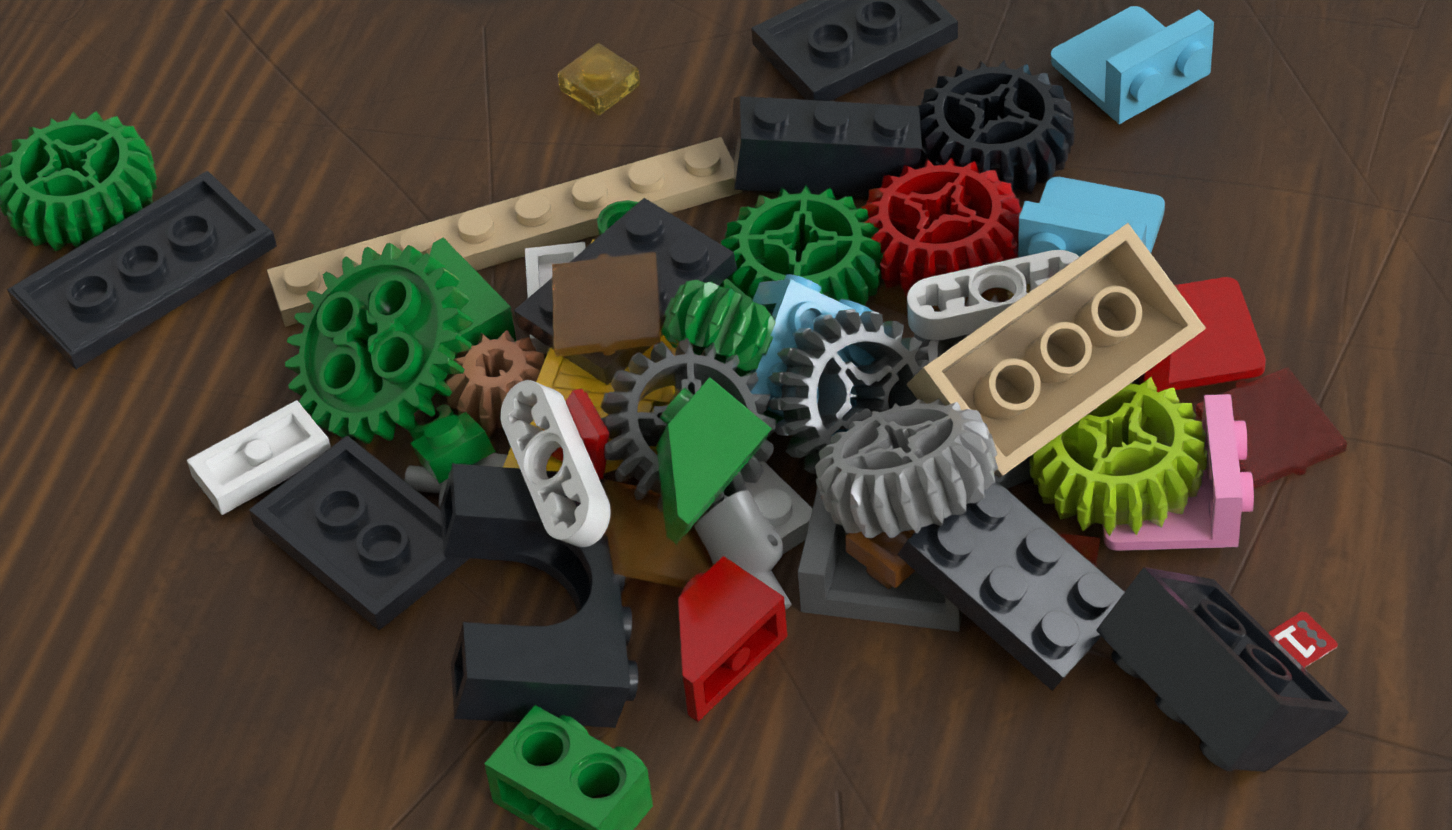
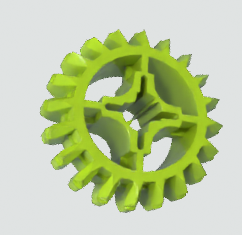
M1150 377L1140 385L1130 383L1029 456L1031 457L1029 459L1030 475L1033 478L1034 484L1038 485V492L1042 496L1043 504H1055V510L1058 512L1060 520L1077 515V521L1083 531L1096 522L1103 524L1109 536L1116 528V525L1128 524L1137 535L1142 526V521L1149 520L1162 528L1168 512L1183 514L1184 508L1188 504V498L1197 497L1198 490L1202 485L1204 470L1207 469L1206 433L1202 422L1196 421V414L1193 411L1192 403H1179L1175 388L1157 392V387L1152 377Z

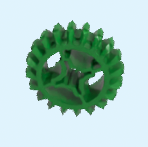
M97 111L86 119H80L74 112L66 121L56 122L50 117L49 126L42 129L29 127L28 138L11 140V153L0 156V208L3 215L7 216L11 227L16 230L18 236H27L34 246L48 242L55 252L67 243H72L78 248L85 242L152 204L153 190L157 188V175L153 165L154 161L151 150L146 146L144 139H141V136L136 132L134 126L122 125L118 116L104 121Z
M807 185L800 194H789L785 189L781 188L778 198L772 200L759 195L755 208L740 207L737 221L727 223V231L724 234L725 239L721 240V245L734 252L737 270L727 279L745 295L751 297L753 301L760 282L784 280L787 274H791L818 284L821 287V294L836 301L844 299L865 306L869 296L877 295V288L880 285V263L884 252L881 253V243L871 239L879 229L874 227V224L864 223L869 219L868 210L857 209L852 196L836 201L831 188L825 190L820 195L812 194Z

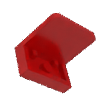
M1222 277L1175 285L1206 329L1138 377L1139 383L1142 384L1152 377L1157 387V392L1169 388L1180 390L1261 376L1265 371L1266 358L1238 281L1231 277Z

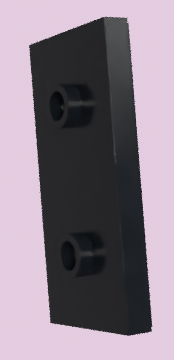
M205 171L7 290L12 304L75 369H78L277 247L273 231L209 171Z

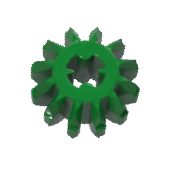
M691 280L680 285L675 298H671L664 314L666 320L661 332L673 348H677L681 340L688 338L695 355H701L704 348H708L714 342L717 352L714 359L723 364L728 357L738 354L740 362L735 372L742 374L757 369L762 356L767 355L773 340L771 334L776 321L765 306L753 302L749 296L741 295L732 288L720 287L713 282L704 283L699 280Z

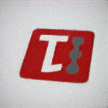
M1307 612L1298 613L1268 632L1304 668L1338 647V643Z

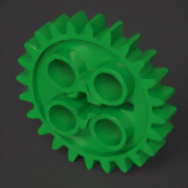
M386 243L381 255L370 247H365L361 265L347 256L344 257L342 260L343 275L339 278L326 271L323 274L327 289L323 294L308 291L306 295L314 307L310 313L301 312L295 314L294 318L304 325L303 333L288 337L287 343L299 349V354L288 359L285 362V367L299 374L288 384L289 389L302 396L299 403L312 416L311 418L318 426L342 439L346 436L350 438L355 437L365 444H370L375 434L387 441H391L394 437L396 423L411 432L415 430V412L421 410L431 417L435 414L434 405L431 401L435 393L447 397L451 396L452 391L444 380L448 374H463L465 370L459 363L454 361L456 353L467 351L472 347V343L461 337L459 332L471 326L473 319L460 311L469 302V298L456 289L460 280L447 271L445 265L428 253L424 255L410 245H407L401 251L393 244Z

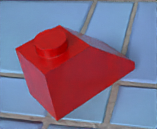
M725 556L721 557L705 573H698L692 577L684 587L681 596L678 597L682 674L688 716L697 722L788 637L784 596Z

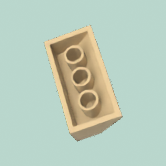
M1127 223L923 367L907 383V386L917 399H923L926 404L940 399L944 406L958 402L961 410L979 411L982 421L987 424L989 433L993 437L997 451L995 459L998 466L994 474L1000 478L1201 333L1206 327L1129 223Z

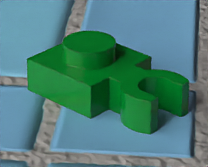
M445 404L436 408L440 415L436 420L425 425H418L415 421V430L409 431L413 442L410 444L421 465L439 484L448 479L452 463L473 465L495 452L485 430L466 412L456 416L451 407Z

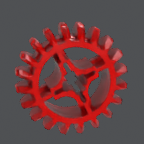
M951 157L945 165L933 166L927 159L924 167L917 170L904 165L900 177L884 176L881 188L869 190L867 205L862 206V209L868 210L869 217L864 223L874 224V227L879 229L871 239L881 243V253L884 252L880 263L881 278L884 279L887 289L901 286L906 297L910 288L922 279L1015 259L1018 256L1017 253H1019V216L1022 211L1019 199L1015 198L1011 183L998 180L996 170L980 173L976 162H971L965 167H958Z

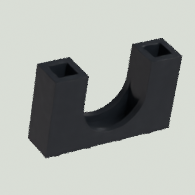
M452 463L441 502L444 556L514 561L534 566L548 573L562 584L572 597L577 609V614L573 617L549 626L463 622L451 661L454 719L520 723L536 705L556 717L561 715L569 716L582 726L616 728L625 702L634 701L638 688V666L635 660H628L626 649L632 631V612L629 606H622L620 595L625 584L626 560L624 554L616 553L615 541L620 527V507L618 503L610 502L607 475H603V479L599 480L610 503L611 515L608 527L603 536L593 545L577 547L555 539L547 533L519 468ZM546 471L548 479L555 476L558 471ZM574 500L576 507H578L581 503Z

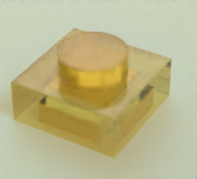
M599 43L557 73L560 90L598 115H601L640 85L638 68Z

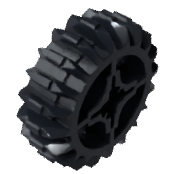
M980 60L977 69L971 71L957 66L953 78L938 76L936 86L924 91V98L921 101V105H918L922 142L920 157L924 165L927 159L933 166L945 165L951 157L958 167H965L971 162H976L980 173L996 170L998 180L1011 183L1012 191L1020 189L1028 194H1032L1036 182L1046 184L1053 177L1055 171L1064 170L1068 154L1071 153V146L1074 145V113L1071 110V102L1066 101L1062 86L1051 85L1047 73L1032 76L1028 64L1016 70L1008 68L1005 60L998 67H987Z

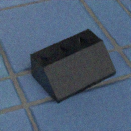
M735 97L733 100L734 190L780 192L781 188H783L788 193H801L807 185L812 194H822L825 190L831 188L833 195L869 197V190L881 188L884 176L900 177L904 165L915 170L918 169L922 151L919 106Z
M1143 567L1096 629L1100 636L1114 649L1111 653L1114 662L1131 676L1143 679L1158 694L1154 700L1160 710L1174 721L1188 725L1202 740L1199 744L1202 753L1211 762L1226 771L1236 769L1266 772L1341 723L1349 713L1214 579Z

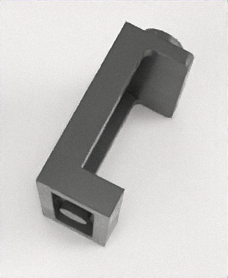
M817 489L798 569L801 612L959 632L963 612L916 571L897 588L892 586L890 589H887L867 574L866 566L846 552V535L848 533H846L843 525L834 524L830 512L825 510L819 489Z

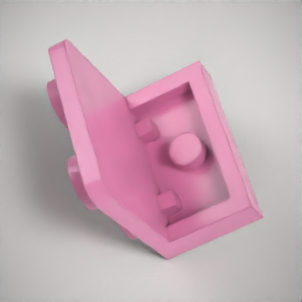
M1231 394L1204 395L1202 426L1206 433L1205 449L1208 451L1207 469L1204 470L1202 485L1198 490L1197 497L1188 498V504L1185 506L1183 514L1168 512L1162 528L1149 520L1142 521V526L1137 535L1128 524L1116 525V528L1109 536L1103 526L1104 543L1109 549L1122 551L1238 547L1242 512L1253 511L1254 489L1252 473L1240 472L1239 460H1246L1247 429L1244 420L1234 421Z

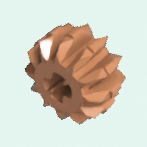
M506 330L498 339L489 340L481 332L478 344L472 346L467 351L459 352L457 358L454 359L465 370L463 374L447 375L446 383L452 391L450 397L446 396L447 403L455 415H461L466 412L485 430L490 438L498 428H503L501 424V407L507 393L521 381H537L545 361L544 354L537 352L530 337L514 342V339Z

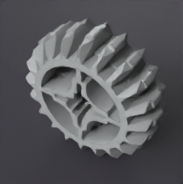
M917 399L911 405L900 407L895 403L892 409L880 413L872 411L871 417L863 421H852L847 432L833 435L831 437V444L825 446L819 452L820 461L815 465L818 476L816 483L825 510L830 512L834 524L843 525L846 533L862 531L863 535L868 538H873L882 532H886L889 538H894L900 532L914 530L918 534L924 526L933 523L941 526L943 519L950 515H963L966 512V504L976 503L984 498V490L995 483L994 472L998 469L995 459L997 451L992 434L989 433L987 424L982 421L979 411L961 410L958 402L944 406L940 399L928 404L923 399Z

